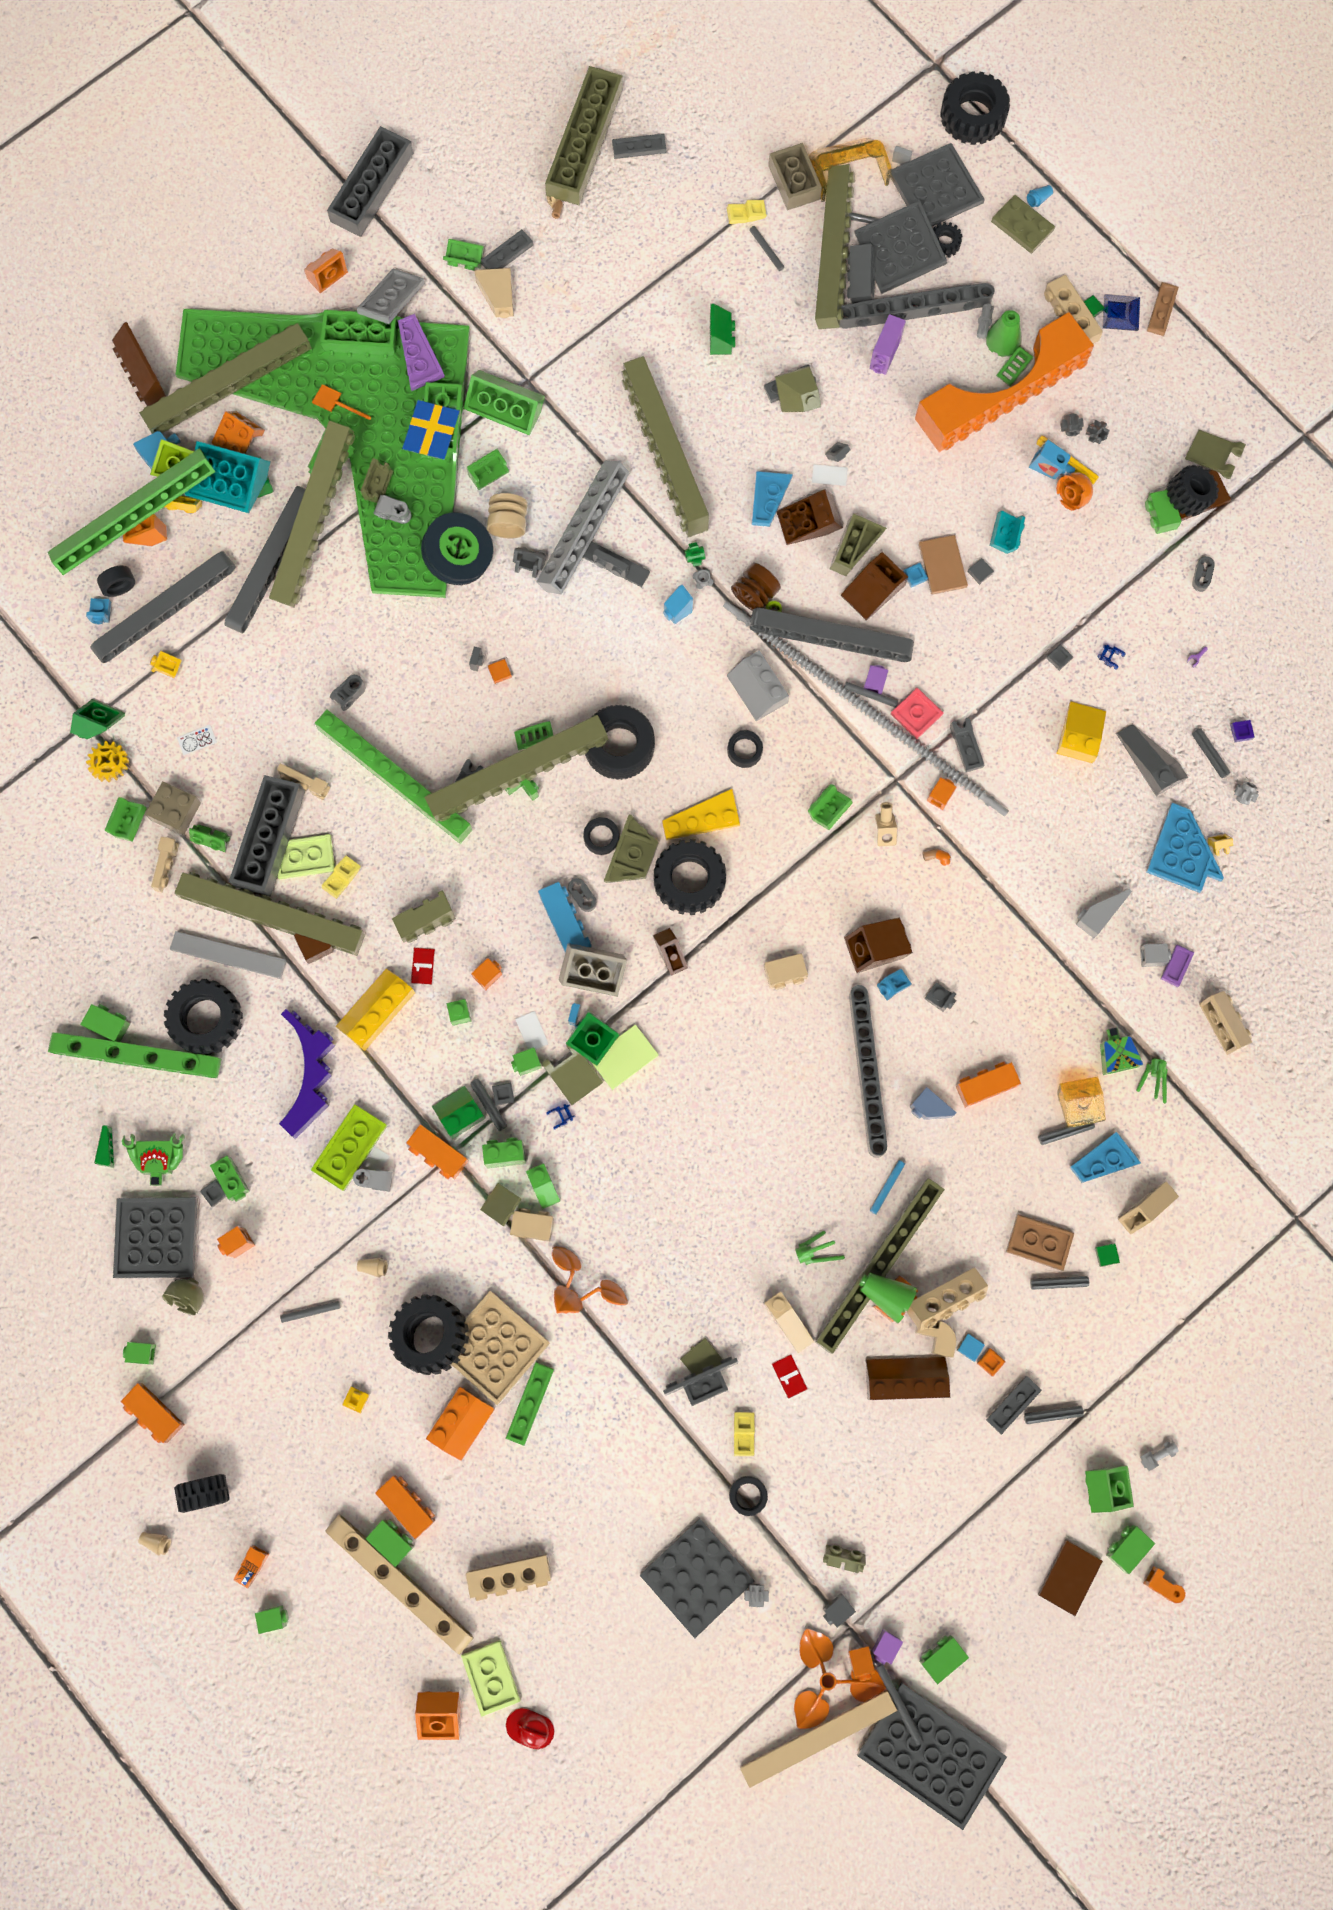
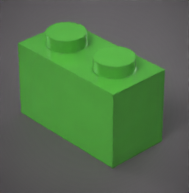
M1168 490L1150 493L1145 501L1146 511L1151 516V527L1155 529L1156 534L1177 530L1182 522L1178 509L1176 510L1169 501L1170 498L1167 496Z
M91 1004L80 1025L111 1041L121 1042L130 1026V1023L125 1021L127 1017L118 1012L113 1015L108 1012L109 1008L101 1004L98 1007Z
M383 1519L368 1535L366 1540L396 1567L414 1548L411 1544L413 1540L406 1533L402 1535L397 1530L398 1526L394 1521Z
M1135 1525L1127 1526L1122 1531V1537L1118 1542L1114 1541L1109 1546V1553L1106 1555L1126 1574H1130L1156 1544Z
M951 1635L949 1637L943 1636L937 1642L938 1646L933 1650L928 1649L921 1655L922 1659L919 1661L937 1685L969 1659L968 1655Z

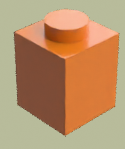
M940 777L927 801L943 810L957 787L951 780Z
M487 958L471 975L486 991L502 976L500 971L502 967L495 960L491 962Z
M869 1646L849 1651L848 1656L854 1679L859 1678L860 1681L872 1679L871 1675L875 1674Z

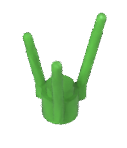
M1152 1059L1151 1064L1146 1065V1070L1136 1091L1140 1092L1149 1072H1151V1076L1156 1077L1154 1098H1158L1160 1080L1162 1078L1163 1103L1165 1104L1167 1102V1062L1161 1059Z
M825 1231L799 1244V1247L795 1249L800 1264L805 1262L806 1265L843 1260L845 1256L811 1259L814 1257L813 1252L835 1244L833 1240L813 1248L808 1246L825 1235Z

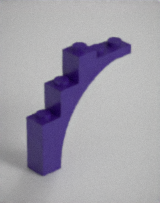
M285 1009L281 1015L294 1027L302 1045L304 1077L294 1105L279 1125L296 1139L329 1106L325 1102L327 1098L320 1091L316 1092L332 1077L328 1072L330 1068L323 1061L319 1062L335 1045L332 1043L334 1039L326 1031L322 1033L318 1030L312 1035L315 1031L307 1023L303 1026L299 1022L301 1017L294 1011L290 1013Z

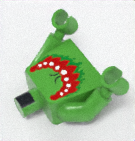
M174 1133L170 1141H136V1144H133L135 1141L134 1134L130 1135L131 1141H127L124 1135L122 1144L126 1147L129 1158L135 1168L144 1175H150V1186H162V1174H172L173 1170L178 1167L183 1159L182 1142L185 1139L183 1134H181L179 1140L176 1139V1133Z

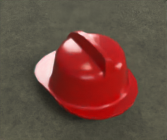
M525 1708L516 1709L510 1713L506 1721V1730L509 1737L526 1747L537 1750L543 1749L554 1738V1726L550 1719Z

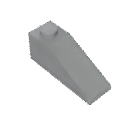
M1128 889L1092 905L1088 910L1083 909L1077 916L1079 921L1076 925L1092 938H1095L1132 891Z

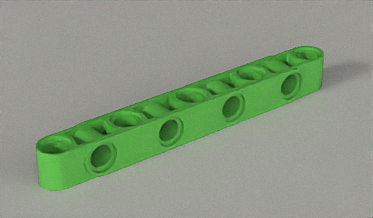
M54 1032L51 1034L48 1047L49 1053L216 1079L219 1075L222 1060L212 1056ZM80 1042L81 1048L78 1051H74L75 1044ZM119 1048V1054L116 1057H112L113 1050ZM157 1054V1060L151 1063L150 1057ZM191 1060H195V1061H196L195 1067L192 1068V1069H189V1068H188V1063H189Z

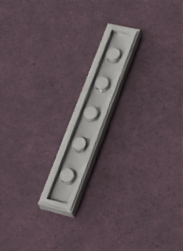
M175 931L170 946L171 951L278 979L282 978L287 962L277 957Z

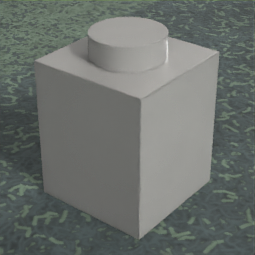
M1145 944L1140 948L1142 967L1165 966L1171 960V950L1168 949L1167 944Z

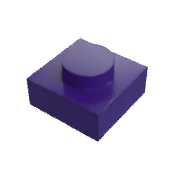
M1251 720L1234 722L1230 725L1235 743L1255 738Z

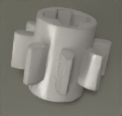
M1246 781L1243 785L1238 784L1234 791V795L1237 796L1236 800L1245 805H1249L1251 801L1255 803L1259 796V791H1256L1257 786Z
M749 1585V1590L744 1591V1600L749 1601V1607H764V1602H769V1591L764 1590V1585Z

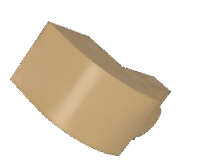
M939 1321L937 1322L936 1329L933 1326L930 1329L925 1328L921 1331L916 1326V1334L934 1337L932 1354L954 1358L956 1336L949 1325Z

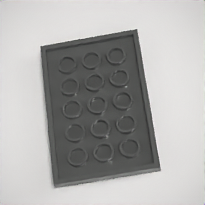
M901 1682L897 1692L921 1735L923 1743L915 1744L897 1710L877 1721L857 1756L961 1830H964L1007 1756Z

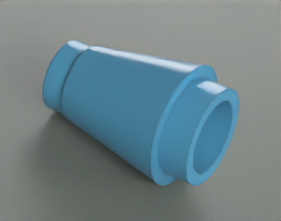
M1047 185L1030 190L1029 194H1027L1028 204L1031 207H1039L1053 195V188Z

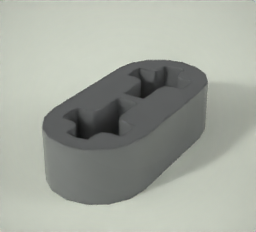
M1202 557L1196 565L1192 586L1198 592L1205 591L1211 583L1215 562L1211 557ZM1204 563H1207L1208 566L1206 571H1203ZM1201 577H1204V579H1203L1204 585H1203V586H1201V585H1200V582H1199V580L1201 579Z
M579 878L572 879L568 885L570 894L583 911H593L596 907L594 895L583 880ZM574 884H576V885H580V884H581V886H580V890H581V892H582L581 894H579V892H578L577 890H574V891H573V889H574V886H573V885H574ZM585 896L588 901L592 900V906H584V899L582 897Z

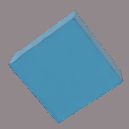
M921 563L903 570L908 576L907 581L911 588L928 580Z
M572 1004L568 1018L569 1025L576 1026L581 1009L579 1004Z
M967 1334L957 1351L975 1362L985 1345Z

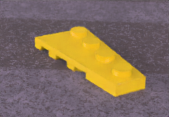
M730 789L663 820L665 839H677L740 826L733 790Z

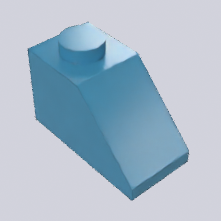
M680 585L664 603L663 614L674 625L693 611V598L683 585Z

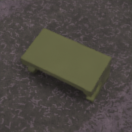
M372 458L361 488L364 500L377 503L380 495H385L393 474V470H391L388 463L385 462L384 465H381L377 459Z

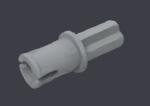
M984 304L982 307V313L978 319L977 337L979 339L987 337L989 326L992 324L991 318L994 306H991V304Z

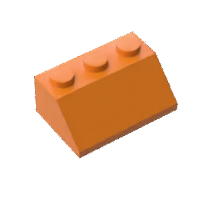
M459 1387L426 1437V1440L462 1461L495 1409L465 1388Z

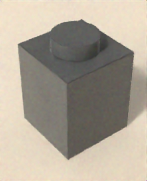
M841 1593L823 1608L825 1612L823 1617L830 1626L834 1623L838 1628L856 1611Z

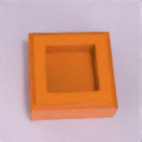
M505 659L488 665L494 684L512 678Z
M989 1348L977 1364L993 1377L1006 1361Z

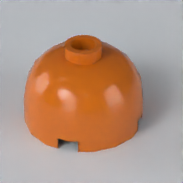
M1072 472L1058 480L1056 491L1057 495L1060 494L1063 499L1060 500L1061 504L1066 509L1074 511L1090 502L1093 496V485L1085 474Z

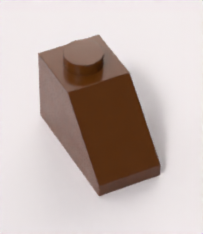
M670 928L653 935L658 951L671 976L688 968L679 942Z

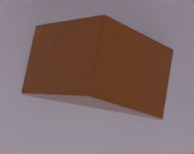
M296 933L294 935L301 953L308 964L334 951L331 944Z

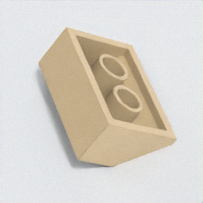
M1225 991L1212 995L1199 1004L1226 1055L1252 1043L1250 1031L1243 1026L1240 1013L1235 1011L1232 1006L1233 1001L1228 994L1226 995Z

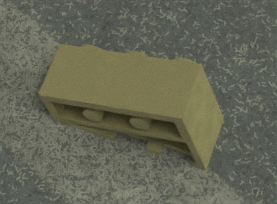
M853 513L847 522L829 569L847 576L887 528Z
M443 890L438 892L439 896L431 901L425 899L422 901L423 905L416 908L411 907L392 918L403 943H411L422 934H431L435 931V928L439 926L446 927L453 923L452 920L456 918Z

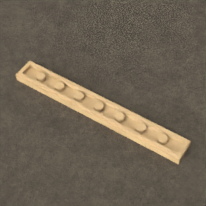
M886 1690L741 1766L740 1770L749 1788L896 1712L897 1708Z

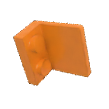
M225 411L211 443L217 447L246 454L252 439L257 436H263L265 429L237 411Z

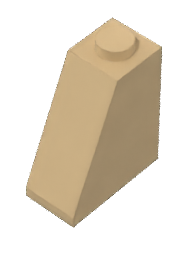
M510 268L475 270L476 283L495 317H513Z
M1166 1181L1146 1195L1118 1220L1131 1235L1151 1223L1179 1196Z

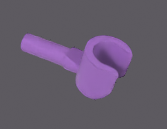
M1204 647L1198 654L1191 655L1187 663L1190 659H1194L1196 663L1192 667H1196L1199 659L1208 648Z

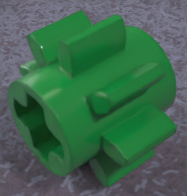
M697 542L688 544V549L684 550L687 563H692L693 567L702 565V560L706 559L703 546H699Z

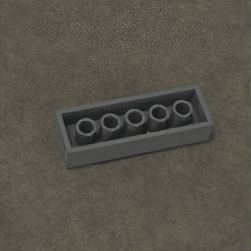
M382 126L379 127L328 207L327 212L331 223L359 237L363 235L414 154L410 140Z
M264 775L229 882L236 888L246 889L271 897L305 793L300 784Z

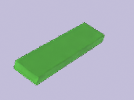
M535 1362L505 1439L525 1446L554 1369Z

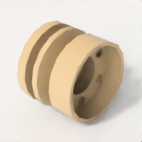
M509 493L491 496L488 508L490 514L487 520L488 532L496 537L507 539L523 536L526 531L525 517L528 505L526 499Z

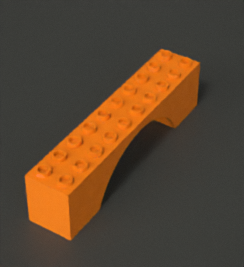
M1070 312L1039 330L1033 346L1034 367L1019 383L994 393H973L948 384L919 402L915 420L938 452L944 449L949 450L957 441L965 440L972 432L980 431L985 424L993 423L1000 415L1010 413L1018 404H1025L1033 395L1038 396L1048 386L1049 388L1053 387L1061 378L1066 379L1076 369L1081 370L1088 364L1087 361L1091 356L1094 344Z

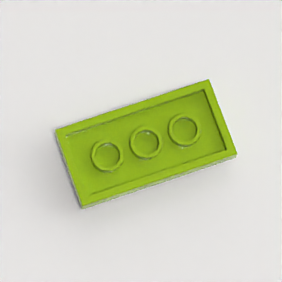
M354 1104L311 1168V1171L340 1190L345 1191L352 1181L354 1173L359 1170L388 1125Z

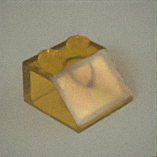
M1098 1076L1059 1084L1057 1095L1067 1128L1106 1120L1104 1096Z

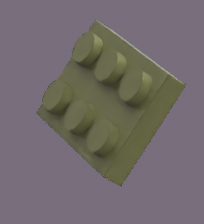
M1016 195L991 220L994 225L1031 254L1055 229L1052 223Z

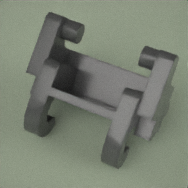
M526 547L515 548L513 562L516 563L515 572L519 573L520 569L523 568L533 571L532 577L537 578V570L542 571L546 555L543 552L529 551Z

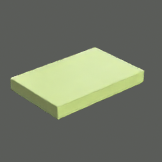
M331 834L289 840L278 873V879L334 872L335 863Z
M634 1025L617 1038L598 1066L595 1064L593 1066L613 1091L659 1055L639 1028Z
M501 1640L461 1655L481 1717L521 1701Z

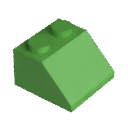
M1128 1466L1085 1471V1482L1088 1487V1501L1091 1513L1115 1512L1134 1507Z

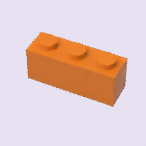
M1004 1061L995 1065L994 1070L988 1071V1069H984L978 1072L977 1077L971 1079L970 1076L960 1079L956 1089L966 1108L1018 1087L1021 1082L1012 1062L1006 1064Z
M421 1124L406 1142L410 1146L408 1150L415 1156L421 1154L425 1157L424 1162L432 1168L437 1166L441 1169L439 1173L446 1179L452 1177L455 1180L469 1161Z
M137 1383L120 1401L124 1405L123 1409L129 1415L134 1414L138 1418L137 1423L143 1429L148 1428L152 1432L151 1437L158 1443H168L185 1425L143 1383Z
M394 1475L375 1494L412 1537L417 1539L435 1522L433 1518L435 1514L429 1507L424 1508L421 1505V1498L415 1491L411 1493L406 1487L408 1483L402 1476L397 1477Z

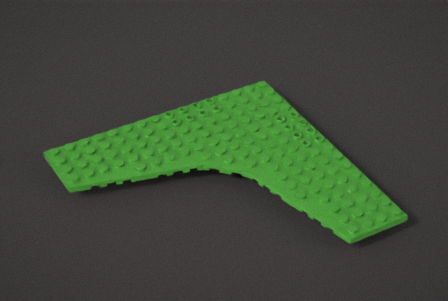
M183 309L175 375L177 378L189 382L203 377L207 372L217 369L226 361L233 360L240 353L249 351L256 344L265 342L272 335L284 331L288 326L295 325L296 323L299 324L312 349L234 392L233 395L317 419L325 429L329 421L351 428L355 435L351 446L357 451L349 458L372 594L446 598L447 583L436 578L426 567L421 554V543L425 532L436 518L454 512L470 327L468 325L419 322L444 373V378L432 383L426 382L425 386L411 391L398 320L403 319L396 316L390 324L357 314L355 311L324 310V312L311 315H282ZM323 384L341 393L338 399L339 402L370 416L371 420L337 404L332 412L313 404L312 401ZM418 400L460 411L444 460L402 449ZM372 458L377 459L381 465H384L385 462L388 463L391 470H393L385 496L406 503L412 514L411 520L408 523L401 524L376 516L374 510L377 503L364 500L361 488Z

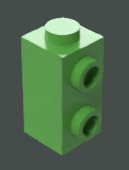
M225 1156L210 1165L228 1200H235L237 1202L246 1197L245 1194L249 1192V1189L231 1157Z

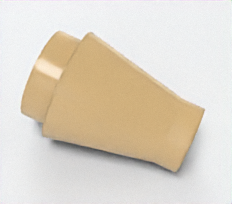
M383 1258L359 1259L357 1262V1271L379 1278L387 1273L388 1262L383 1260Z
M142 1532L138 1543L157 1555H165L170 1548L171 1539L167 1535Z

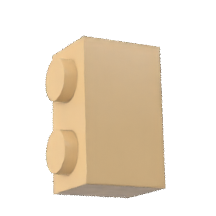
M802 953L764 963L769 988H775V990L785 988L786 984L789 983L794 985L804 983V979L808 977Z
M519 1208V1211H514L510 1231L511 1236L550 1242L554 1218L550 1216L549 1212L538 1211V1214H531V1210Z

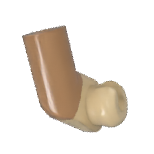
M547 196L548 204L553 209L552 217L555 219L560 218L563 208L562 201L552 196Z

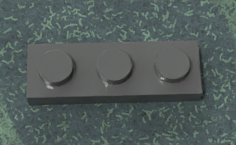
M664 134L612 139L614 159L664 154L667 150Z
M521 229L481 259V264L485 269H503L531 248L533 241Z
M1025 1376L986 1421L1002 1435L1042 1390L1028 1376Z

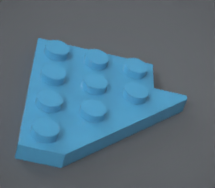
M1172 803L1146 873L1200 893L1207 877L1221 882L1224 876L1191 810Z

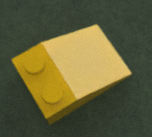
M1070 701L1056 754L1093 764L1098 756L1102 741L1106 711Z

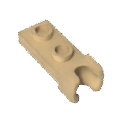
M281 763L277 768L282 780L300 784L305 791L309 789L313 796L321 800L325 799L330 790V787L327 786L328 783L317 777L313 780Z
M161 837L157 849L160 851L151 884V887L156 892L163 893L164 888L167 887L169 881L167 877L168 871L173 867L172 856L176 857L179 843H176V840L172 838Z

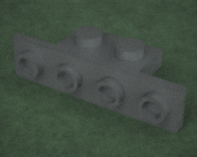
M592 541L582 557L641 588L650 574L649 570Z
M732 1357L723 1359L720 1361L721 1365L717 1367L710 1365L702 1369L703 1373L697 1376L695 1373L684 1377L685 1381L677 1384V1381L666 1385V1389L663 1392L667 1396L684 1388L691 1406L726 1392L728 1388L721 1371L738 1364L737 1358L732 1359Z

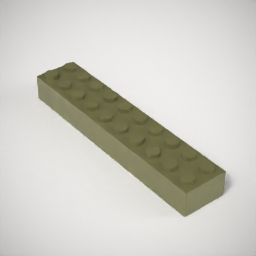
M642 356L623 363L624 370L621 371L623 377L622 385L624 390H628L630 394L628 399L630 405H634L636 409L634 413L637 421H641L642 434L649 441L647 446L650 453H654V463L657 469L660 468L662 473L660 478L663 485H667L668 490L666 492L668 498L674 502L673 510L675 515L680 517L681 521L679 524L681 530L686 532L687 537L708 531L709 513L645 357Z

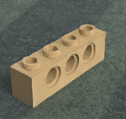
M1064 275L1048 283L1044 296L1046 301L1051 303L1056 316L1061 317L1068 312L1074 313L1071 315L1079 326L1084 328L1082 330L1093 344L1098 342L1103 331L1068 277Z
M974 1267L913 1300L907 1313L919 1331L925 1328L930 1329L939 1320H946L954 1312L965 1310L970 1303L983 1300L986 1297L988 1285ZM961 1290H967L969 1293H963ZM944 1299H951L953 1302H946ZM928 1308H934L936 1311H929Z
M547 1554L465 1573L470 1598H475L476 1601L487 1599L488 1594L495 1593L496 1596L508 1594L507 1590L516 1589V1592L528 1590L529 1585L536 1584V1588L547 1586L548 1581L552 1580ZM525 1569H533L535 1577L533 1579L525 1578ZM512 1573L515 1581L511 1584L504 1581V1574ZM486 1577L493 1578L495 1582L494 1587L487 1588L484 1585V1579Z

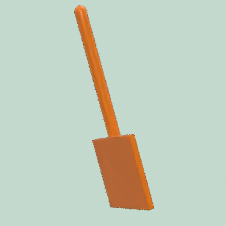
M323 384L312 401L313 404L332 412L337 404L371 420L370 416L339 402L338 399L341 393Z

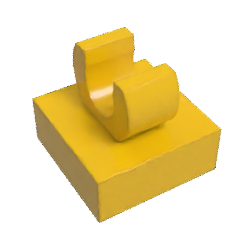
M1227 834L1208 837V845L1213 848V853L1216 856H1220L1219 850L1221 848H1224V853L1229 854V846H1234L1233 838Z
M351 1386L342 1405L362 1413L370 1394Z

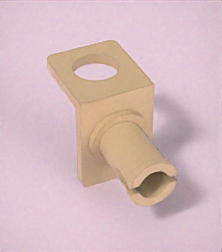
M883 802L880 804L881 814L875 815L878 829L877 845L895 846L897 842V825L892 813L893 806L889 802ZM885 834H891L892 839L889 841H883L882 836Z

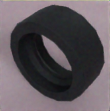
M120 565L103 571L98 576L97 583L104 596L117 597L127 593L134 587L135 578L129 567Z
M742 730L733 734L727 746L728 757L734 765L741 768H750L756 765L763 753V743L760 737L749 730ZM748 739L754 742L756 746L755 755L750 759H741L736 756L734 746L737 741Z
M598 817L592 819L584 828L583 838L585 846L596 855L611 853L616 849L619 841L618 827L608 818ZM606 826L611 830L613 836L607 846L599 847L592 843L590 834L595 827Z
M743 1476L732 1484L729 1499L733 1509L739 1514L754 1516L765 1508L768 1494L765 1485L758 1478ZM744 1484H753L759 1489L760 1500L753 1508H744L737 1501V1491Z

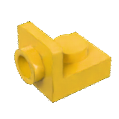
M160 651L157 655H153L150 661L151 671H158L175 678L182 660Z

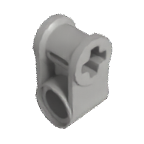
M380 495L374 510L376 516L401 524L408 523L411 520L412 514L405 502Z
M359 1169L354 1173L353 1181L360 1187L390 1192L393 1172ZM365 1172V1176H367L368 1179L364 1180L363 1184H361V1180L358 1179V1176H362V1174Z

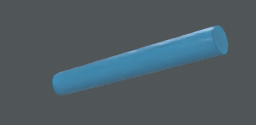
M898 1160L870 1212L877 1215L905 1163Z

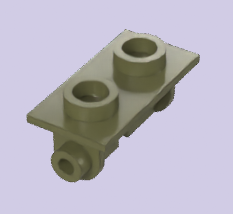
M826 1544L823 1563H826V1566L840 1569L841 1563L844 1562V1570L859 1573L863 1572L866 1565V1554H862L858 1550L850 1551L842 1549L838 1545Z

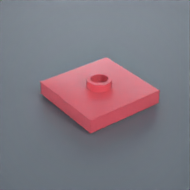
M918 688L891 712V715L916 739L923 735L944 714Z

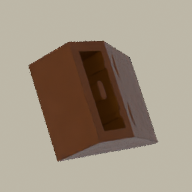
M826 489L777 511L786 545L826 536L843 528L834 496Z
M881 552L845 589L841 597L867 621L906 586L908 576L888 556Z

